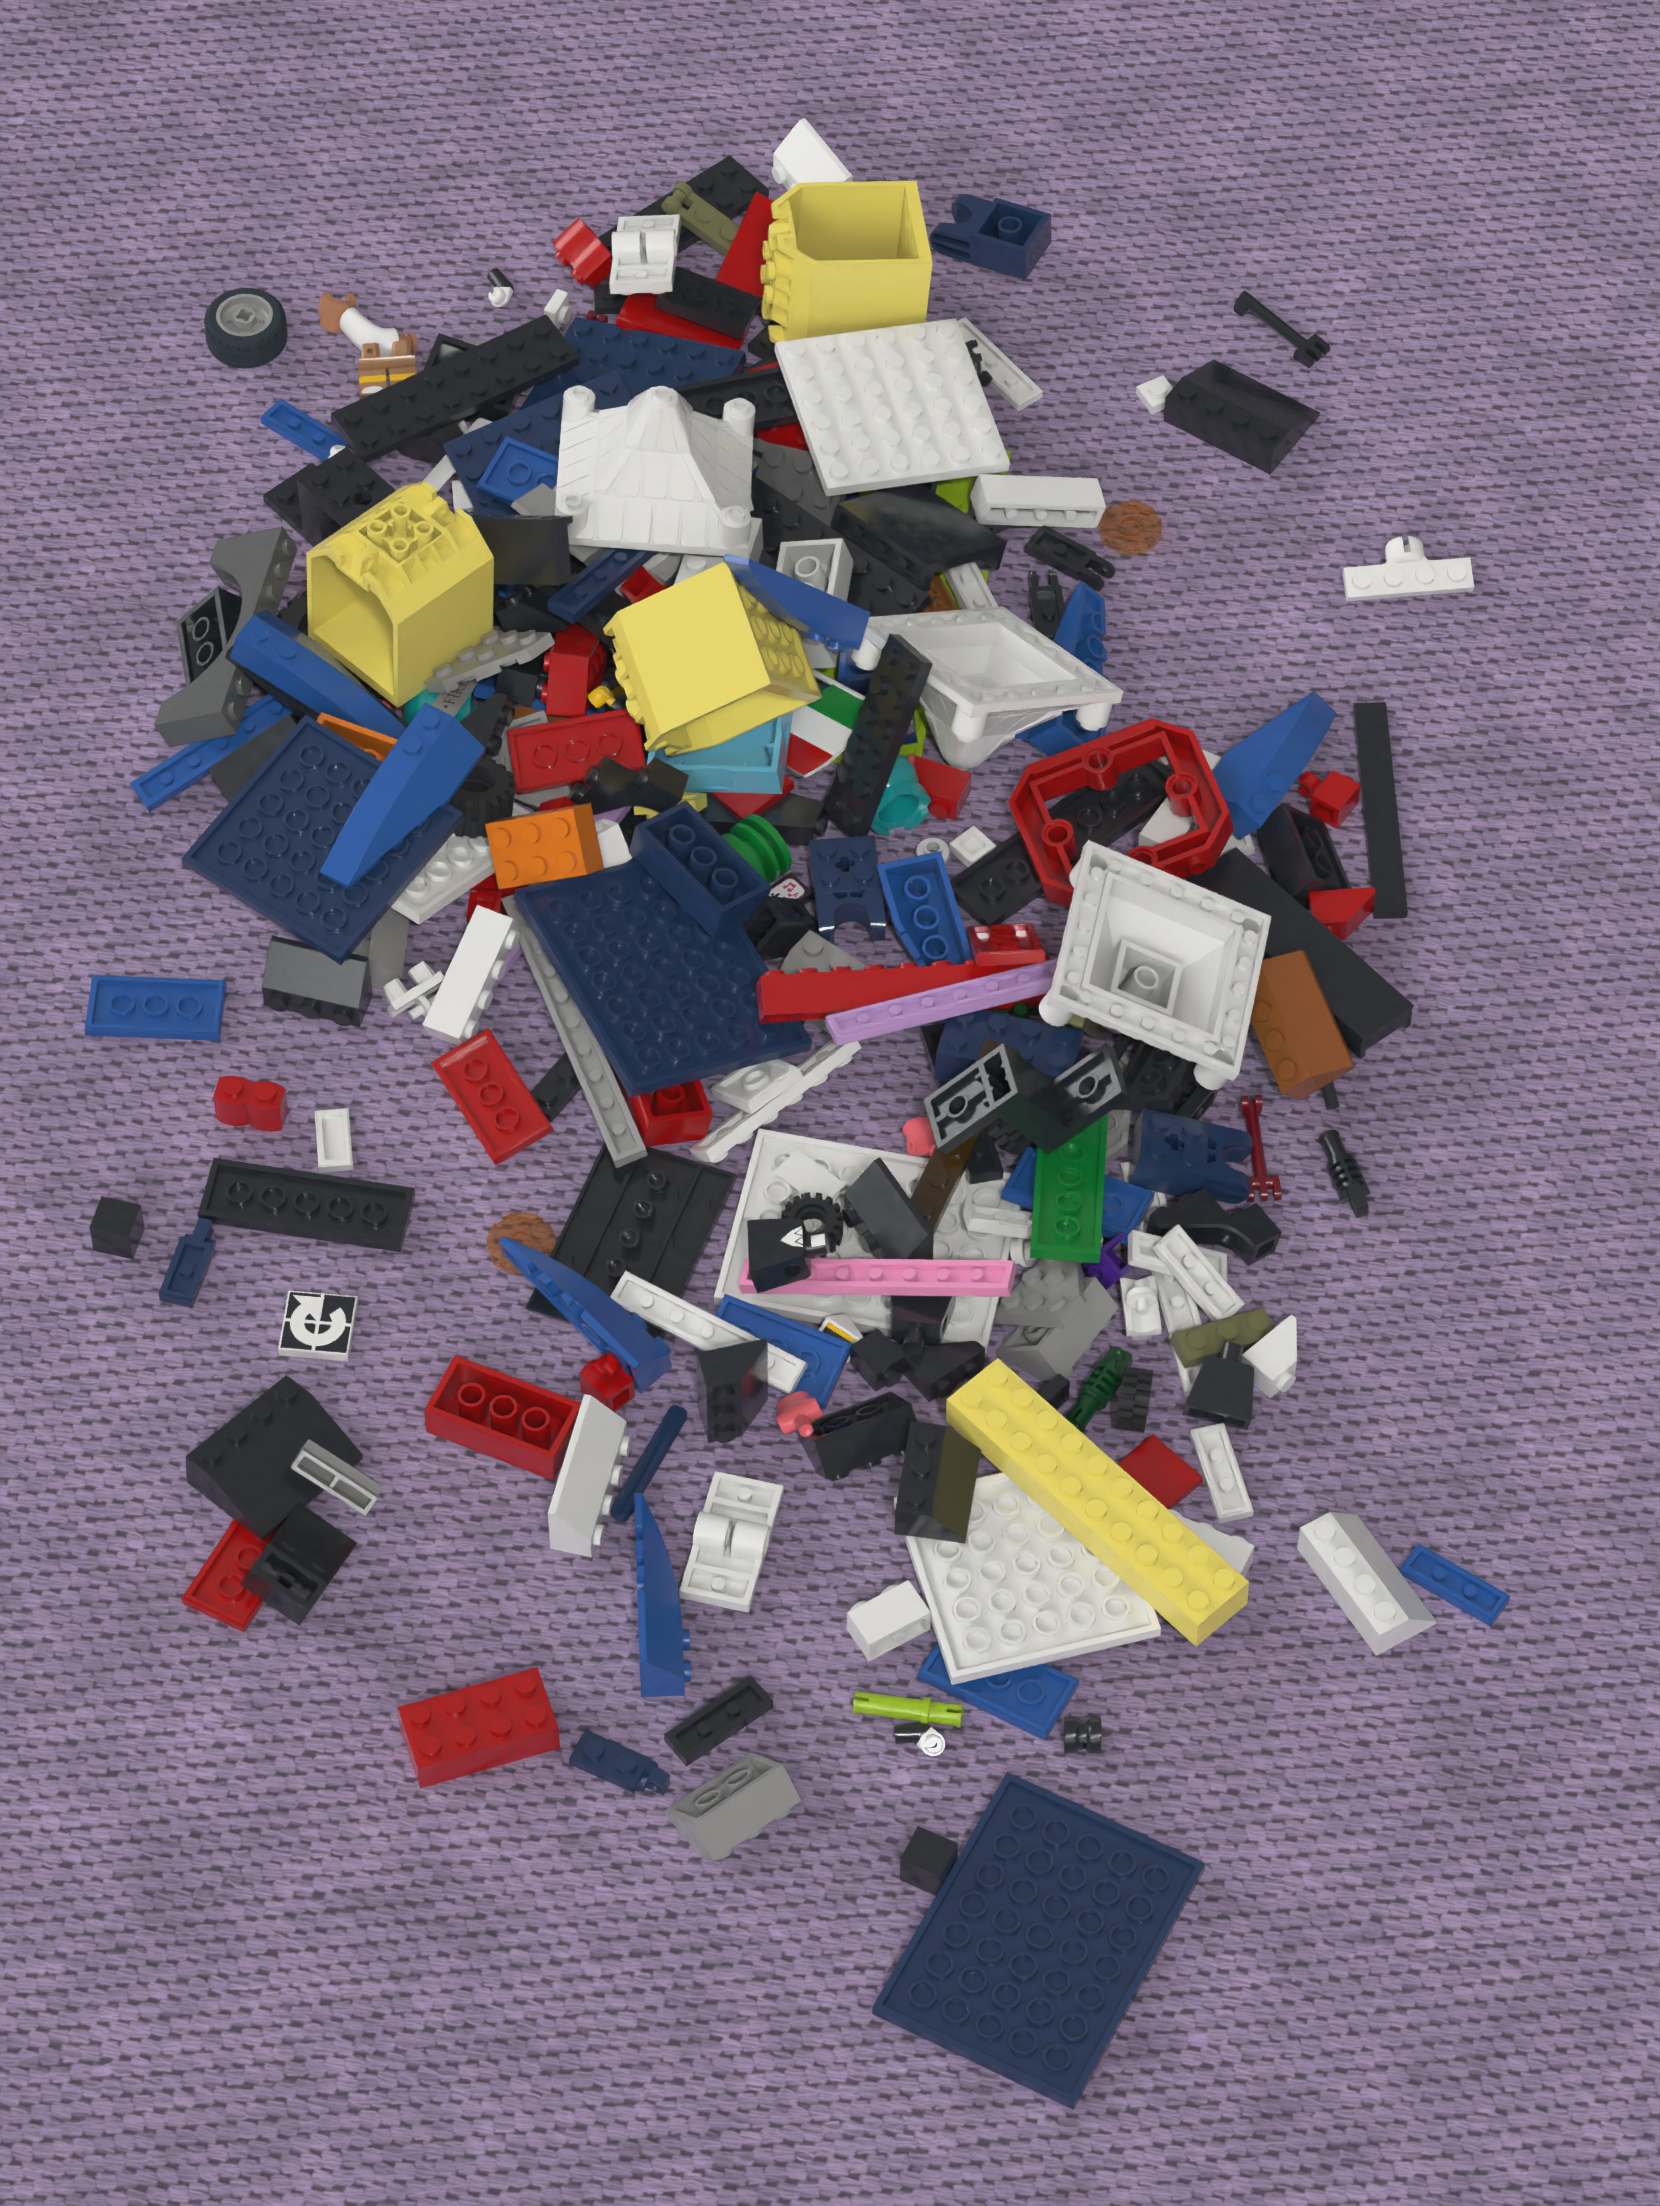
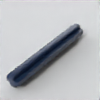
M672 1405L668 1409L613 1503L610 1511L613 1519L622 1523L628 1521L635 1509L634 1493H642L643 1495L687 1420V1411L684 1408Z

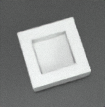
M557 289L544 309V315L547 314L558 330L562 324L566 325L571 316L572 308L569 306L568 292Z
M1162 375L1136 386V394L1150 413L1154 414L1165 409V397L1173 387Z
M972 826L949 843V851L967 867L996 848V845L975 826Z

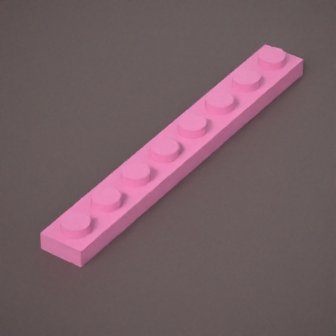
M745 1258L739 1288L742 1294L1010 1297L1016 1274V1266L1014 1260L811 1258V1275L808 1278L757 1293L749 1273V1258Z

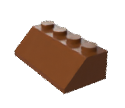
M1300 950L1262 960L1250 1021L1281 1093L1301 1100L1354 1069L1356 1066L1306 952Z

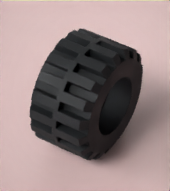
M483 756L477 762L449 802L450 805L462 811L465 818L454 831L455 836H468L469 838L476 839L482 836L486 838L488 837L485 827L486 823L512 816L515 780H513L511 771H506V766L497 764L496 760L491 758L485 759Z

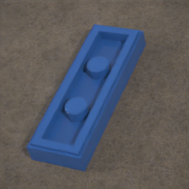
M282 399L260 417L261 424L323 462L329 458L330 449L335 445L346 446L352 450L342 435Z
M1419 1543L1399 1571L1403 1577L1490 1627L1510 1601V1595Z

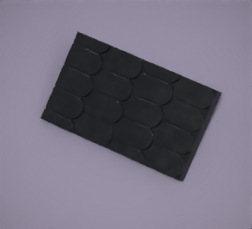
M604 1142L550 1258L562 1263L592 1282L608 1296L612 1295L622 1275L627 1271L682 1299L738 1176L735 1173L652 1147H645L648 1156L616 1168ZM535 1287L526 1306L527 1311L571 1324ZM645 1322L648 1327L646 1331L653 1338L659 1336L664 1340L667 1332Z

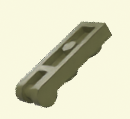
M679 181L672 190L673 195L668 196L662 203V209L668 215L680 214L683 226L726 256L739 225L696 195L687 183ZM682 202L690 207L688 211L682 207Z

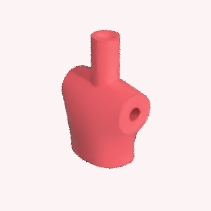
M929 1117L910 1119L905 1123L902 1130L904 1137L907 1139L906 1147L910 1156L924 1155L931 1157L936 1141Z
M798 1391L782 1398L778 1402L775 1418L784 1435L799 1431L801 1436L809 1437L813 1433L811 1424L824 1415L815 1397L811 1398L810 1394L805 1391Z

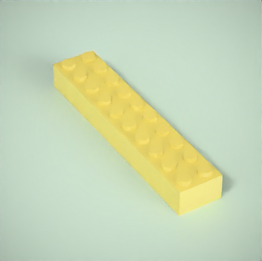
M1000 1359L994 1360L946 1399V1422L966 1440L980 1448L981 1453L1030 1496L1193 1645L1197 1647L1247 1604L1249 1581Z

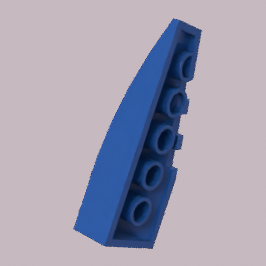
M725 554L723 561L752 596L775 616L791 626L806 632V639L825 644V641H827V648L845 653L846 647L856 650L860 649L871 612L751 559Z
M1082 581L1078 583L1053 642L1108 680V677L1103 675L1102 664L1107 661V649L1104 648L1101 639L1106 634L1105 599ZM1077 709L1062 711V715L1030 728L1028 741L1050 757L1105 736L1107 726L1099 728L1097 731L1087 730L1081 727L1080 722L1075 717Z
M263 610L254 614L236 636L230 658L319 714L322 712L398 740L406 730V727L320 643L269 611Z
M1315 691L1225 752L1212 769L1214 778L1230 811L1234 828L1232 833L1239 840L1263 825L1305 768L1332 724L1337 713Z
M425 702L363 792L327 856L320 874L350 889L380 862V858L391 848L396 849L404 842L403 838L415 827L419 829L428 821V816L438 807L443 808L450 802L485 753V747L454 716Z
M941 851L876 866L893 926L913 960L918 964V967L931 966V963L936 961H950L951 965L964 964L966 960L973 959Z
M502 1237L499 1240L502 1254L602 1355L611 1352L621 1362V1367L634 1379V1387L640 1394L672 1367L669 1356L671 1349L659 1336L653 1338L646 1331L648 1327L636 1313L630 1315L599 1287L562 1263L507 1237Z
M634 1493L641 1697L685 1696L684 1683L691 1682V1661H683V1651H690V1630L682 1629V1614L677 1583L669 1553L658 1525L642 1493Z

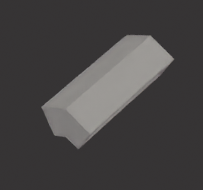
M310 1439L301 1447L291 1465V1469L365 1516L383 1486Z

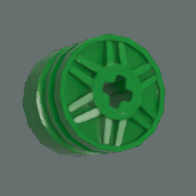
M749 814L745 816L739 823L730 828L729 834L724 833L721 835L768 883L776 881L779 876L791 869V853L784 839L767 820L759 815Z

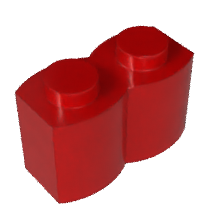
M579 217L552 242L558 249L554 255L566 267L570 264L572 265L574 270L570 273L582 286L588 283L594 288V284H600L611 273L612 252Z
M238 1076L219 1077L213 1096L216 1119L231 1126L251 1125L258 1130L267 1132L283 1130L288 1113L286 1088L269 1081L252 1083Z

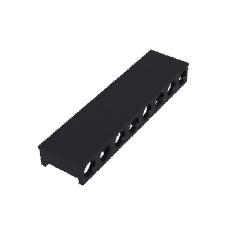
M470 515L494 556V584L559 585L578 581L577 575H571L567 523L573 522V516Z
M1237 847L1219 857L1214 867L1207 869L1199 875H1191L1185 879L1190 883L1202 888L1207 887L1208 890L1272 916L1263 960L1300 950L1306 952L1347 1048L1360 1059L1365 1056L1368 1048L1401 1026L1405 1028L1411 1026L1414 1005Z

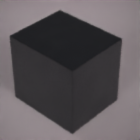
M101 1196L89 1227L93 1251L133 1259L145 1230L141 1205Z
M918 1826L900 1858V1881L936 1896L958 1858V1843Z

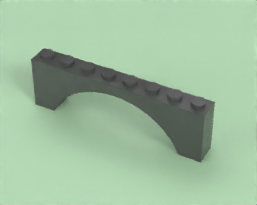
M283 526L217 540L209 563L224 585L241 591V612L230 640L215 661L188 686L162 702L154 726L170 747L237 734L254 680L227 660L225 656L227 650L234 645L236 636L254 614L267 610L276 616L298 549L295 541L289 537Z

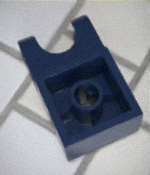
M960 194L951 204L952 215L957 224L939 223L930 234L932 247L942 255L1026 280L1051 243V214L999 198H995L992 202L972 195Z
M875 835L809 840V871L814 912L818 926L817 934L834 944L835 930L845 922L862 924L868 932L870 941H884L886 939L881 882L876 869L878 857Z
M1143 1108L1132 1131L1128 1183L1147 1190L1182 1197L1186 1193L1193 1194L1205 1188L1216 1201L1239 1204L1246 1200L1250 1194V1181L1244 1172L1231 1168L1225 1162L1240 1163L1245 1160L1252 1151L1253 1140L1249 1133L1242 1130Z

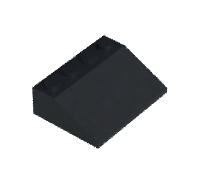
M1214 359L1182 377L1165 397V422L1271 475L1320 416V412Z
M286 1375L186 1456L187 1483L261 1541H264L283 1525L298 1503L306 1506L324 1491L323 1488L291 1469L292 1462L308 1439L352 1467L363 1459V1454L314 1396Z

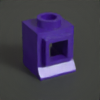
M1120 1232L1101 1248L1099 1263H1084L1088 1269L1089 1276L1096 1277L1105 1290L1135 1267L1128 1265V1263L1125 1265L1112 1250L1126 1237L1123 1232Z

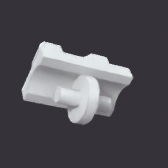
M422 961L408 972L416 985L414 988L407 991L399 978L390 981L383 987L382 991L389 1003L386 1011L392 1018L416 1004V1007L408 1011L411 1019L414 1020L422 1014L426 1018L436 994L429 999L426 997L439 989L444 975L441 971L435 974Z
M1148 1276L1138 1280L1120 1278L1126 1337L1131 1336L1133 1340L1151 1339L1153 1335L1161 1334L1162 1327L1155 1276Z

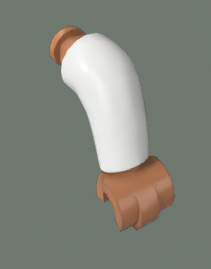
M323 291V296L319 299L318 313L320 315V325L324 329L334 333L343 332L361 352L363 344L377 343L379 344L380 357H392V343L395 341H408L411 355L417 354L418 344L415 333H408L406 337L404 333H397L395 328L376 326L356 309V298L353 293H347L345 301L333 298L331 292Z

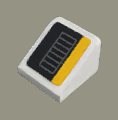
M846 1313L828 1316L819 1329L821 1332L852 1343V1345L864 1338Z

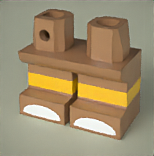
M408 341L393 342L392 357H380L379 344L365 343L362 345L361 359H358L360 399L386 388L387 375L390 377L391 386L417 374L415 355H411Z

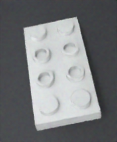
M680 214L619 217L617 232H612L613 260L609 281L610 294H662L673 291L681 229Z
M717 1471L714 1472L703 1512H699L695 1524L693 1546L680 1586L679 1598L749 1613L784 1494L783 1485Z

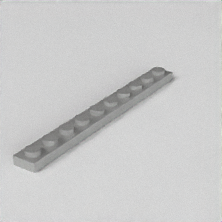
M515 894L502 898L501 901L507 916L514 918L519 928V944L615 1167L618 1168L648 1156L605 1053L515 902Z

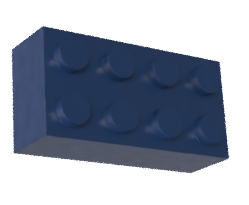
M687 801L635 827L629 853L713 939L746 923L764 898L770 895L772 886Z
M985 1010L947 1018L936 1051L934 1080L949 1082L976 1063L987 1038L1018 1049L1021 1057L1054 1080L1081 1061L1084 1031L1063 1026L1057 1027L1048 1023Z

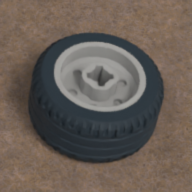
M238 288L219 295L218 298H215L205 313L204 327L207 346L217 360L228 366L243 369L260 367L277 358L286 345L288 333L284 308L276 297L263 290Z

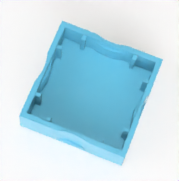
M793 711L713 748L674 757L666 755L664 749L668 747L654 752L649 751L647 765L656 757L688 774L689 777L684 792L782 794Z

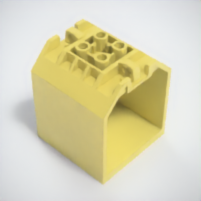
M917 181L798 183L771 204L772 218L777 220L769 225L768 241H763L762 252L766 265H761L760 268L761 284H766L764 286L761 307L763 319L774 320L781 324L768 326L771 342L776 344V342L926 322L933 262Z
M426 481L402 486L306 552L308 636L320 643L334 658L397 708L427 688L424 680L434 674L433 670L444 663H451L458 658L457 653L459 651L477 645L481 642V636L493 631L494 556L472 517L461 508L457 509L455 514L451 512L448 502L440 496L437 497V490Z
M725 562L618 611L603 628L605 635H615L612 641L616 653L613 655L617 667L615 670L616 679L626 692L628 712L635 718L636 723L645 725L647 741L644 746L646 751L654 752L668 747L664 749L666 755L674 757L713 748L773 721L779 716H784L822 698L798 629L775 616L758 602L739 582Z

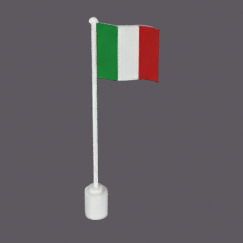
M812 669L814 676L830 686L821 691V699L793 711L786 762L788 769L805 778L827 766L846 749L847 741L853 731L859 709L865 699V696L815 669Z

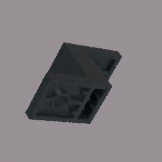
M345 447L318 466L310 463L263 494L264 503L308 543L315 547L396 490L350 449Z
M1002 1043L926 1097L924 1102L937 1148L945 1155L999 1117L1050 1154L1130 1097L1115 1049L1107 1043L1054 1080ZM1095 1084L1094 1089L1090 1092V1087ZM965 1103V1106L961 1111V1106Z

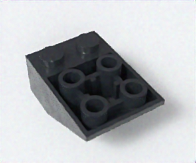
M298 1503L252 1566L241 1586L300 1626L357 1545V1542Z

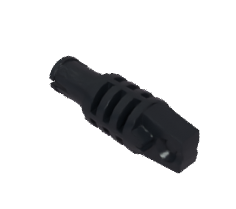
M1337 1130L1324 1132L1319 1137V1143L1322 1145L1327 1156L1326 1169L1342 1204L1349 1202L1356 1218L1369 1214L1365 1196L1370 1194V1190L1355 1157L1347 1153Z

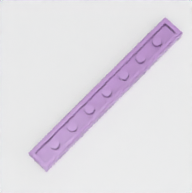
M1058 958L1045 961V963H1037L825 1016L826 1027L835 1044L839 1046L1046 994L1052 987Z

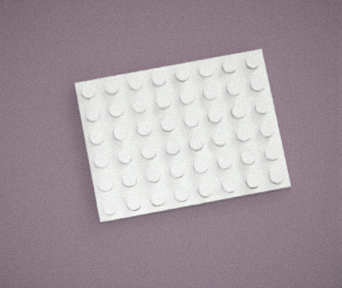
M758 1129L716 1286L714 1305L720 1306L724 1295L727 1294L786 1318L823 1324L828 1316L846 1313L859 1331L871 1333L879 1329L885 1336L891 1337L890 1295L742 1294L739 1288V1281L745 1258H749L747 1221L781 1219L782 1211L785 1210V1205L788 1201L793 1204V1197L797 1195L800 1196L801 1200L804 1199L802 1193L773 1172L796 1149H800L846 1184L833 1197V1204L837 1202L840 1205V1212L844 1209V1193L875 1159L880 1157L910 1199L929 1159ZM964 1171L934 1234L933 1260H1009L1010 1242L1013 1237L968 1231L963 1217L965 1203L1021 1210V1206L1001 1199L1002 1190L1009 1180L1011 1173L1004 1172L1003 1179L970 1185ZM817 1219L803 1221L807 1232H819L826 1226L824 1222ZM845 1221L843 1222V1237L840 1246L836 1245V1251L832 1254L829 1252V1254H826V1257H823L828 1259H876L872 1252L867 1253L864 1250L858 1232L854 1227L849 1228ZM956 1296L954 1312L939 1345L977 1341L985 1348V1354H987L1000 1297Z

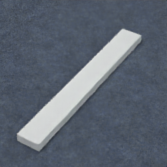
M1130 1162L1120 1163L1121 1175L1125 1182H1128ZM1155 1192L1154 1201L1137 1231L1146 1232L1150 1215L1159 1207H1168L1164 1193ZM1149 1270L1150 1276H1155L1158 1304L1169 1343L1173 1333L1202 1325L1195 1300L1176 1277ZM1170 1343L1185 1397H1187L1202 1364L1184 1368Z

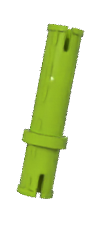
M855 1691L854 1697L856 1699L853 1701V1714L858 1713L919 1721L921 1724L934 1723L957 1726L958 1728L962 1726L961 1719H963L964 1704L932 1701V1697H924L923 1700Z

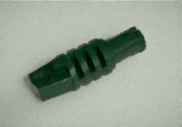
M1114 1346L1096 1365L1094 1371L1091 1372L1089 1378L1084 1382V1385L1079 1390L1080 1399L1069 1415L1066 1416V1419L1075 1427L1079 1424L1077 1429L1080 1432H1084L1096 1411L1106 1408L1119 1386L1122 1385L1125 1366L1130 1367L1133 1362L1132 1354Z

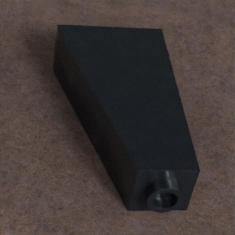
M703 792L707 795V807L698 813L720 835L724 833L729 834L730 828L739 823L740 819L709 792ZM790 792L759 814L760 817L767 820L779 832L788 845L809 846V840H816L818 835L824 836L829 822V818L825 817L824 802Z

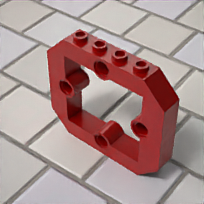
M1150 718L1027 766L1008 804L1014 823L1047 901L1070 908L1074 887L1069 880V874L1073 869L1070 862L1075 859L1079 849L1073 826L1064 819L1052 820L1044 802L1088 785L1094 790H1108L1117 783L1118 774L1164 756L1173 773L1165 784L1170 809L1179 817L1192 816L1197 830L1152 847H1135L1126 856L1181 879L1191 875H1199L1215 866L1234 828L1230 811L1194 731Z

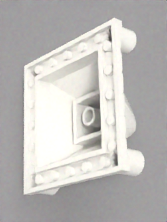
M580 385L568 388L563 395L555 515L573 516V522L567 523L569 544L713 556L729 554L748 558L751 526L750 502L755 406L746 399L735 398L724 405L723 419H715L693 411L687 400L672 388L657 386L651 387L637 395L627 406L598 410L595 409V394L592 390Z
M1003 606L869 617L860 649H853L851 658L856 662V666L864 670H874L878 665L881 651L890 633L901 635L933 663L919 702L925 709L928 724L943 758L949 763V766L963 771L983 763L1014 739L1016 734L1062 715V711L1077 709L1075 717L1080 722L1081 727L1087 730L1097 731L1099 728L1106 727L1113 704L1121 702L1124 692Z
M1088 840L1082 849L1080 860L1069 874V880L1074 887L1072 903L1069 909L1052 987L1039 1004L1041 1017L1050 1025L1057 1027L1067 1024L1074 1014L1089 1018L1109 1032L1123 1033L1161 1050H1167L1188 1061L1196 1062L1194 1076L1197 1082L1206 1089H1220L1228 1079L1234 1081L1240 1072L1272 916Z

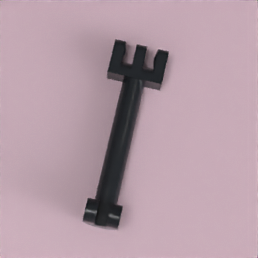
M1246 290L1239 295L1234 305V312L1242 317L1247 313L1248 309L1297 347L1293 358L1308 369L1314 365V360L1316 362L1322 358V354L1326 355L1330 351L1329 344L1317 334H1314L1308 340L1305 339Z

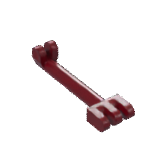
M1254 1095V1100L1249 1101L1248 1096H1241V1111L1245 1117L1247 1133L1250 1134L1253 1140V1148L1250 1155L1254 1177H1248L1250 1181V1194L1246 1199L1247 1203L1254 1202L1255 1190H1259L1260 1202L1268 1201L1267 1190L1270 1189L1273 1190L1274 1201L1281 1200L1279 1175H1267L1258 1117L1262 1112V1095Z

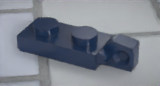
M199 1217L193 1234H185L184 1237H180L159 1291L160 1301L189 1308L194 1307L215 1252L216 1240L211 1239L214 1233L212 1220Z
M588 1730L584 1732L569 1758V1765L632 1793H635V1791L643 1793L645 1788L664 1796L671 1784L670 1774L658 1769V1763L651 1760V1758Z

